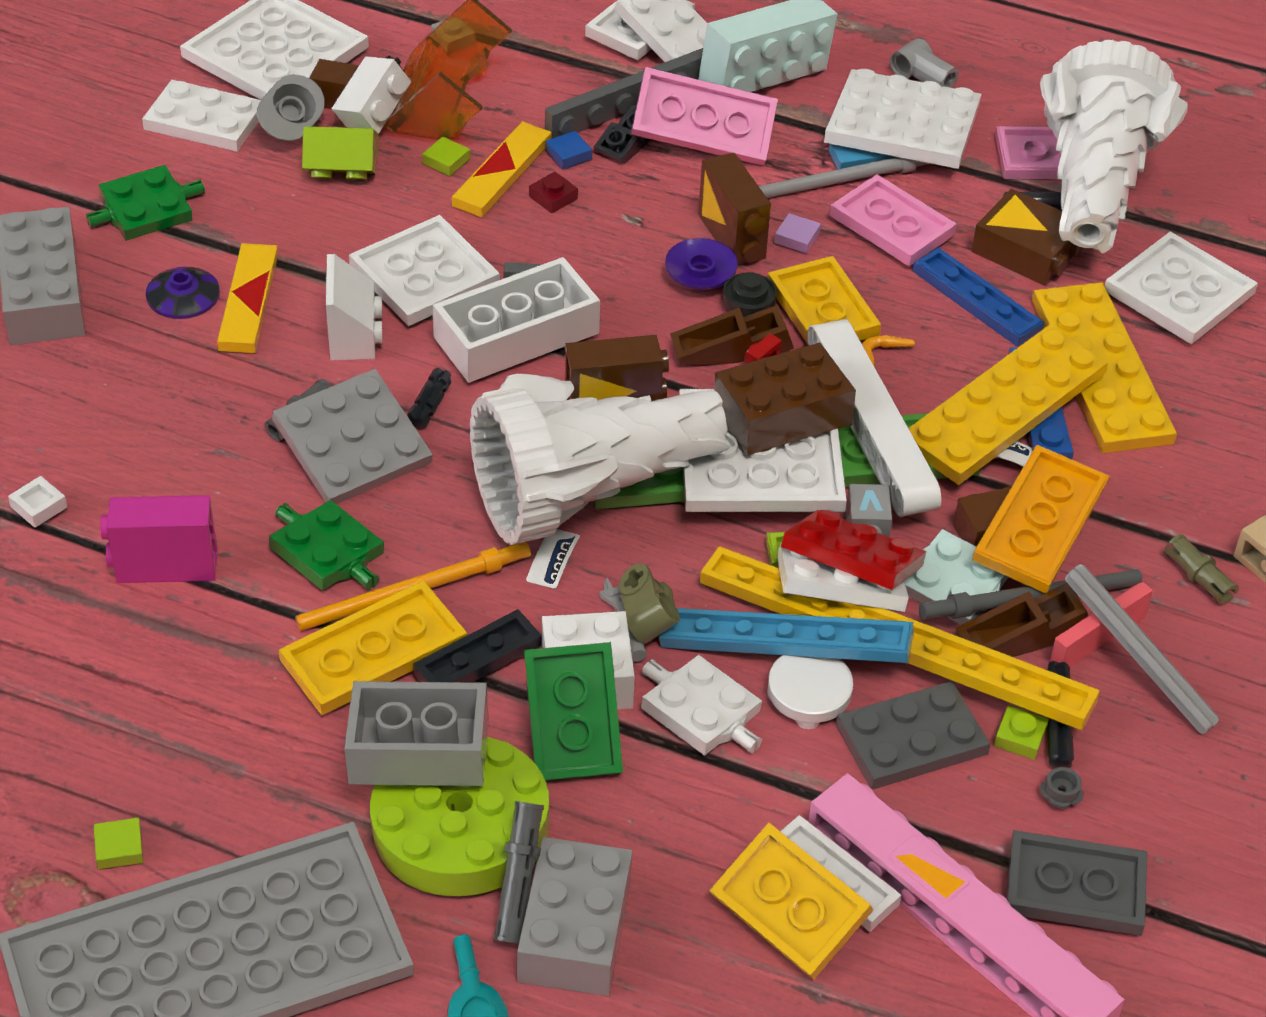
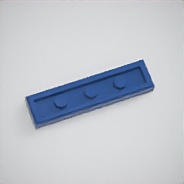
M936 248L914 262L912 272L1015 346L1019 347L1043 330L1044 321L941 248Z

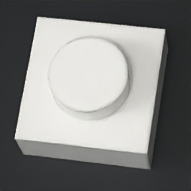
M39 476L8 496L10 507L33 527L39 526L67 508L65 496L42 476Z

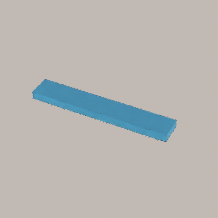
M677 608L680 622L659 636L661 648L908 663L914 626L913 622Z

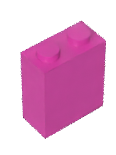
M210 495L110 498L108 514L101 515L100 527L102 539H109V542L106 544L107 567H114L117 583L216 581L218 548Z

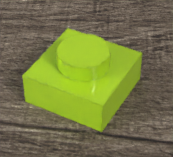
M1008 705L996 735L994 747L1035 760L1046 732L1049 718Z

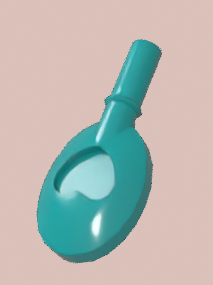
M466 934L455 937L453 945L459 969L458 977L462 985L453 993L449 1001L448 1017H509L506 1004L500 994L492 986L480 982V971L477 968L471 937Z

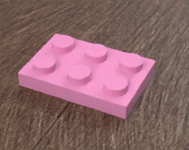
M878 174L831 204L830 207L831 217L908 266H911L916 260L950 239L956 232L957 224Z

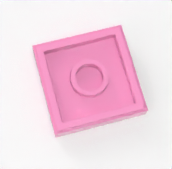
M996 127L995 140L1003 179H1058L1057 174L1061 151H1056L1058 139L1053 135L1052 129H1049V127Z

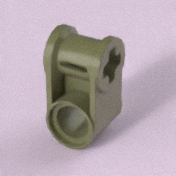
M643 563L635 564L624 572L619 582V590L626 611L628 628L639 642L647 644L680 622V615L675 606L673 591L667 583L658 582L653 577L650 568Z

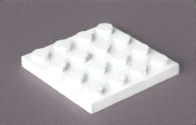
M250 0L182 44L180 50L181 57L261 100L273 85L284 76L295 74L309 78L319 59L347 63L369 47V39L367 35L299 0Z
M851 69L825 130L824 143L959 169L978 112L981 94L964 87L956 89L941 87L933 81L918 82L908 80L901 75L886 76L876 74L869 69Z
M680 389L679 395L699 391H714V389ZM727 426L726 438L730 444V448L727 451L689 459V466L683 467L685 512H815L817 510L845 512L847 500L838 429L747 456Z

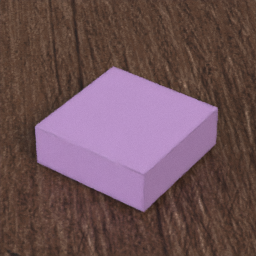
M788 213L775 233L774 243L807 254L820 234L821 223Z

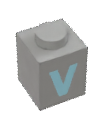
M849 484L845 510L846 521L853 524L873 526L877 529V533L890 537L892 513L889 485Z

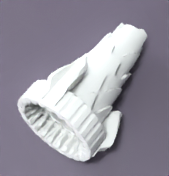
M1114 40L1094 41L1084 46L1080 45L1053 65L1052 73L1043 75L1040 81L1041 94L1045 101L1044 113L1045 117H1047V124L1049 129L1053 130V135L1058 139L1056 151H1061L1057 174L1058 179H1062L1060 237L1063 241L1069 240L1076 246L1099 250L1102 254L1113 247L1118 222L1125 219L1129 189H1135L1137 174L1144 172L1146 153L1158 147L1160 142H1163L1183 121L1188 109V103L1179 98L1181 86L1175 81L1173 71L1166 62L1160 59V56L1148 51L1143 46L1133 45L1131 42L1126 41L1116 42Z
M513 374L507 376L499 390L485 392L481 397H478L471 409L470 443L479 491L487 514L498 535L507 544L510 543V545L551 536L556 533V528L581 510L590 501L614 496L620 492V488L654 477L655 473L689 466V459L727 451L730 448L726 438L727 423L722 407L723 401L716 391L692 392L651 401L650 395L639 398L624 396L597 400L593 397L567 400L574 391L571 381H562L552 377L531 374Z

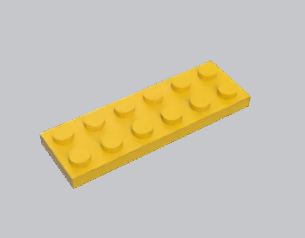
M1103 282L1034 290L1032 303L1039 318L1044 321V328L1050 324L1108 362L1106 373L1076 395L1101 453L1173 445L1177 432Z
M1049 324L908 429L927 463L960 485L1104 375L1108 362Z

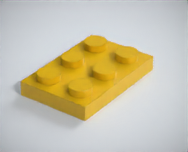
M834 256L768 272L767 278L774 283L777 289L776 298L807 344L809 326L847 319L850 322L859 340L880 335L881 323Z
M769 822L709 890L717 900L813 980L873 912L870 903Z

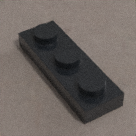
M517 609L413 663V674L419 682L473 683L522 657L524 650L537 649L542 646V635Z

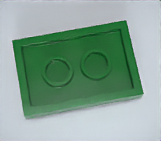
M611 642L524 650L533 759L543 774L544 779L552 780L623 773Z

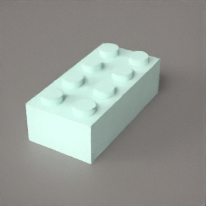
M789 0L707 23L698 80L753 92L827 69L838 13L822 0Z

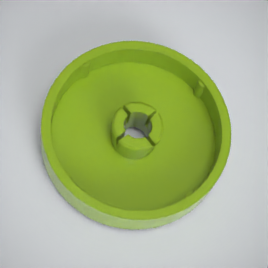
M487 737L483 786L374 785L370 799V818L376 851L381 861L392 874L404 883L424 892L443 896H471L502 887L505 876L508 852L504 851L505 842L510 841L515 801L544 805L537 846H541L542 837L549 836V792L543 774L537 765L508 742Z

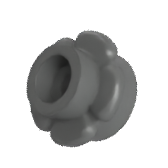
M1058 767L1051 770L1045 777V782H1042L1040 786L1043 798L1048 799L1051 805L1057 808H1068L1070 804L1077 805L1082 801L1084 792L1081 790L1082 780L1074 770L1066 767Z

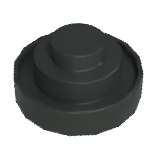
M754 272L736 274L724 284L723 303L729 311L740 308L743 317L775 306L777 289L774 283L763 275Z

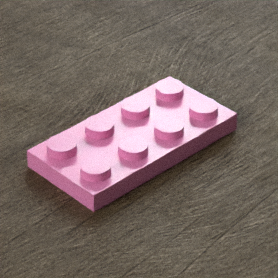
M645 67L631 134L720 156L734 152L741 161L764 166L767 159L778 99Z

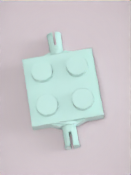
M942 529L931 544L923 549L927 551L923 566L908 577L904 583L908 597L919 603L944 600L950 594L962 592L976 595L1000 591L1008 576L972 561L976 546ZM989 609L974 611L969 617L952 619L950 616L945 617L961 625Z

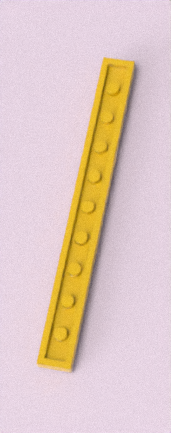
M721 546L716 549L700 572L701 584L779 614L913 622L914 635L908 664L1079 730H1083L1099 699L1100 690L890 610L783 593L779 568Z

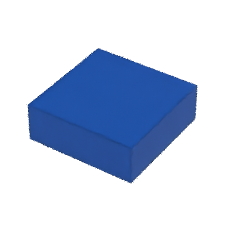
M576 131L546 141V152L562 169L592 159L591 147Z

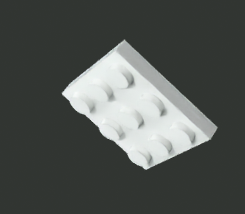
M441 215L349 254V264L374 281V291L377 295L382 296V300L408 326L432 316V304L500 280V273Z
M1171 231L1109 277L1105 282L1108 294L1191 345L1252 297L1258 285L1256 281Z

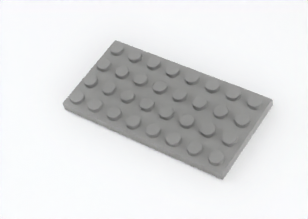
M354 821L0 933V948L20 1017H290L414 975L413 962Z

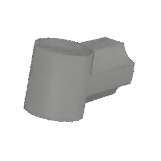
M914 39L894 52L890 57V66L893 72L907 79L913 76L922 82L933 81L941 87L952 88L958 80L959 70L933 55L930 45L923 39Z

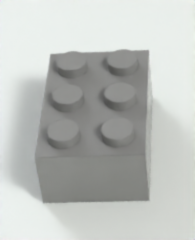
M353 681L344 747L348 783L363 785L483 786L489 722L487 683Z
M542 837L540 856H538L517 950V982L609 996L631 884L633 850Z

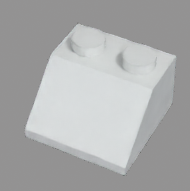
M327 254L326 314L330 360L375 359V344L383 343L382 321H376V318H383L382 296H375L373 280L337 255Z

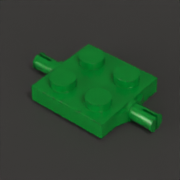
M166 165L158 166L99 184V191L105 203V209L86 213V219L90 228L111 222L120 230L125 241L192 221V210L186 199L205 194V188L201 179L181 185L174 180Z
M332 500L304 515L296 512L287 503H283V506L279 505L275 515L287 525L269 535V547L322 591L338 581L349 578L356 579L367 590H371L372 587L374 588L378 584L379 576L366 568L370 561L384 554L383 540Z

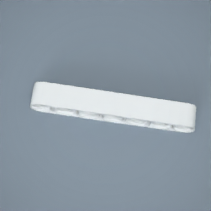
M847 319L809 326L807 331L808 345L821 343L856 389L853 423L850 427L880 484L889 485L890 503L899 517L939 509L941 506L939 484L850 322Z

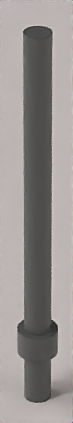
M1138 569L1095 576L1106 590L1135 586L1142 582V574ZM1066 580L1053 582L1049 591L1067 583ZM1027 586L976 595H969L967 592L950 594L944 600L920 603L919 615L923 620L950 616L952 619L969 617L974 611L996 608L1028 591L1034 599L1045 593Z

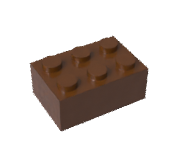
M821 343L715 372L714 391L720 395L723 401L722 407L728 429L747 456L830 432L834 429L847 427L853 423L856 389Z

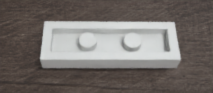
M800 815L780 831L871 904L873 912L861 924L869 932L900 905V893Z

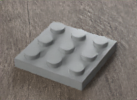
M376 369L276 409L272 414L273 422L325 503L329 500H332L335 504L341 503L432 462V452Z

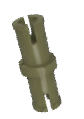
M1182 534L1175 536L1169 541L1175 548L1173 549L1166 545L1164 552L1187 572V579L1193 584L1195 582L1199 583L1220 605H1225L1234 598L1228 591L1231 590L1234 594H1237L1239 586L1216 567L1215 559L1210 555H1203Z

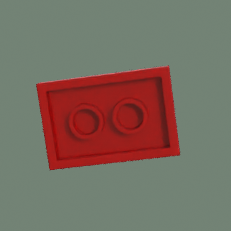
M817 510L784 532L781 544L782 548L890 590L896 588L923 566L927 552L914 547V543L907 539L890 538L877 533V529L873 526L853 524L841 519L838 513L830 510Z

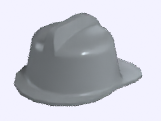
M292 74L282 77L266 93L257 107V118L261 127L269 135L279 140L293 141L300 139L303 136V126L312 127L324 110L323 93L313 80L305 76Z

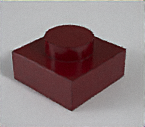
M553 172L529 185V197L550 213H554L578 199V188L557 172Z

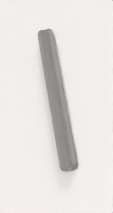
M1080 564L1073 568L1065 577L1069 586L1197 731L1204 734L1211 730L1219 722V716L1087 567Z

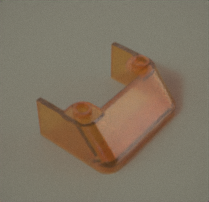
M466 0L428 34L410 54L403 72L411 80V83L384 124V127L392 133L438 140L441 137L447 139L449 137L452 139L458 137L465 128L466 123L478 114L483 107L464 91L467 82L473 76L479 78L489 66L487 58L490 51L510 35L512 29L478 0Z

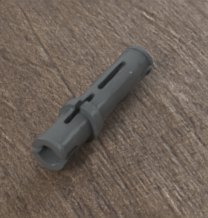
M515 801L510 841L505 842L504 851H507L508 854L494 940L510 943H519L530 896L535 857L540 856L541 847L537 845L544 805Z

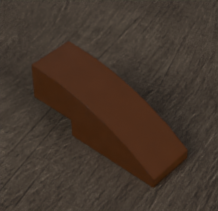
M779 305L743 317L740 308L670 333L680 364L719 365L745 362V354L749 347L754 343H759L770 333L782 340L781 353L794 349Z
M1065 583L1035 599L1028 591L955 627L959 637L1014 657L1054 645L1055 638L1088 617V611L1068 583Z

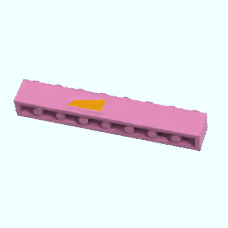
M847 773L811 802L808 820L810 824L900 893V906L1030 1016H1120L1125 999L1118 994L1113 985L1094 975L1082 965L1075 954L1064 950L1056 944L1037 923L1028 921L1011 907L1004 896L994 893L985 886L967 866L960 865L946 854L934 839L925 837L914 828L901 812L892 810L881 801L869 786L859 783Z

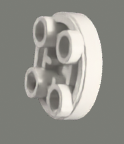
M782 655L775 661L770 670L767 695L774 706L787 717L796 720L798 726L804 729H815L821 722L834 719L838 714L846 710L852 698L853 677L849 668L841 659Z

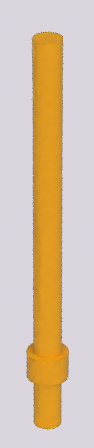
M527 542L514 544L499 550L496 547H492L478 552L477 557L296 615V623L301 632L347 617L422 580L432 589L481 572L488 575L502 570V565L531 556V551Z

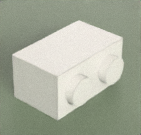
M365 56L335 102L332 111L347 128H373L379 134L409 87L411 80L394 59Z

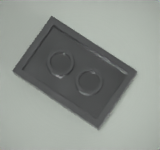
M953 681L837 715L836 726L872 790L982 757L989 753L990 743Z
M1013 830L1010 843L1006 899L1012 908L1023 917L1142 936L1145 927L1147 851Z

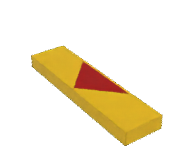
M522 121L452 196V206L482 218L544 151L546 141L552 139V132Z
M241 243L217 340L218 351L256 353L278 258L277 245Z

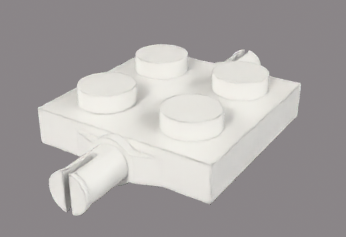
M700 655L674 672L667 671L653 659L644 665L642 674L649 677L658 686L643 696L641 709L704 756L717 745L729 742L730 740L736 741L751 754L760 747L762 739L745 728V725L760 712L762 700Z

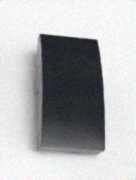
M632 104L618 124L610 123L594 145V151L620 163H625L649 142V138L631 134L636 111L635 105Z

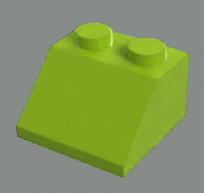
M303 126L302 169L306 172H311V178L332 179V173H346V179L367 180V174H376L380 136L373 128Z

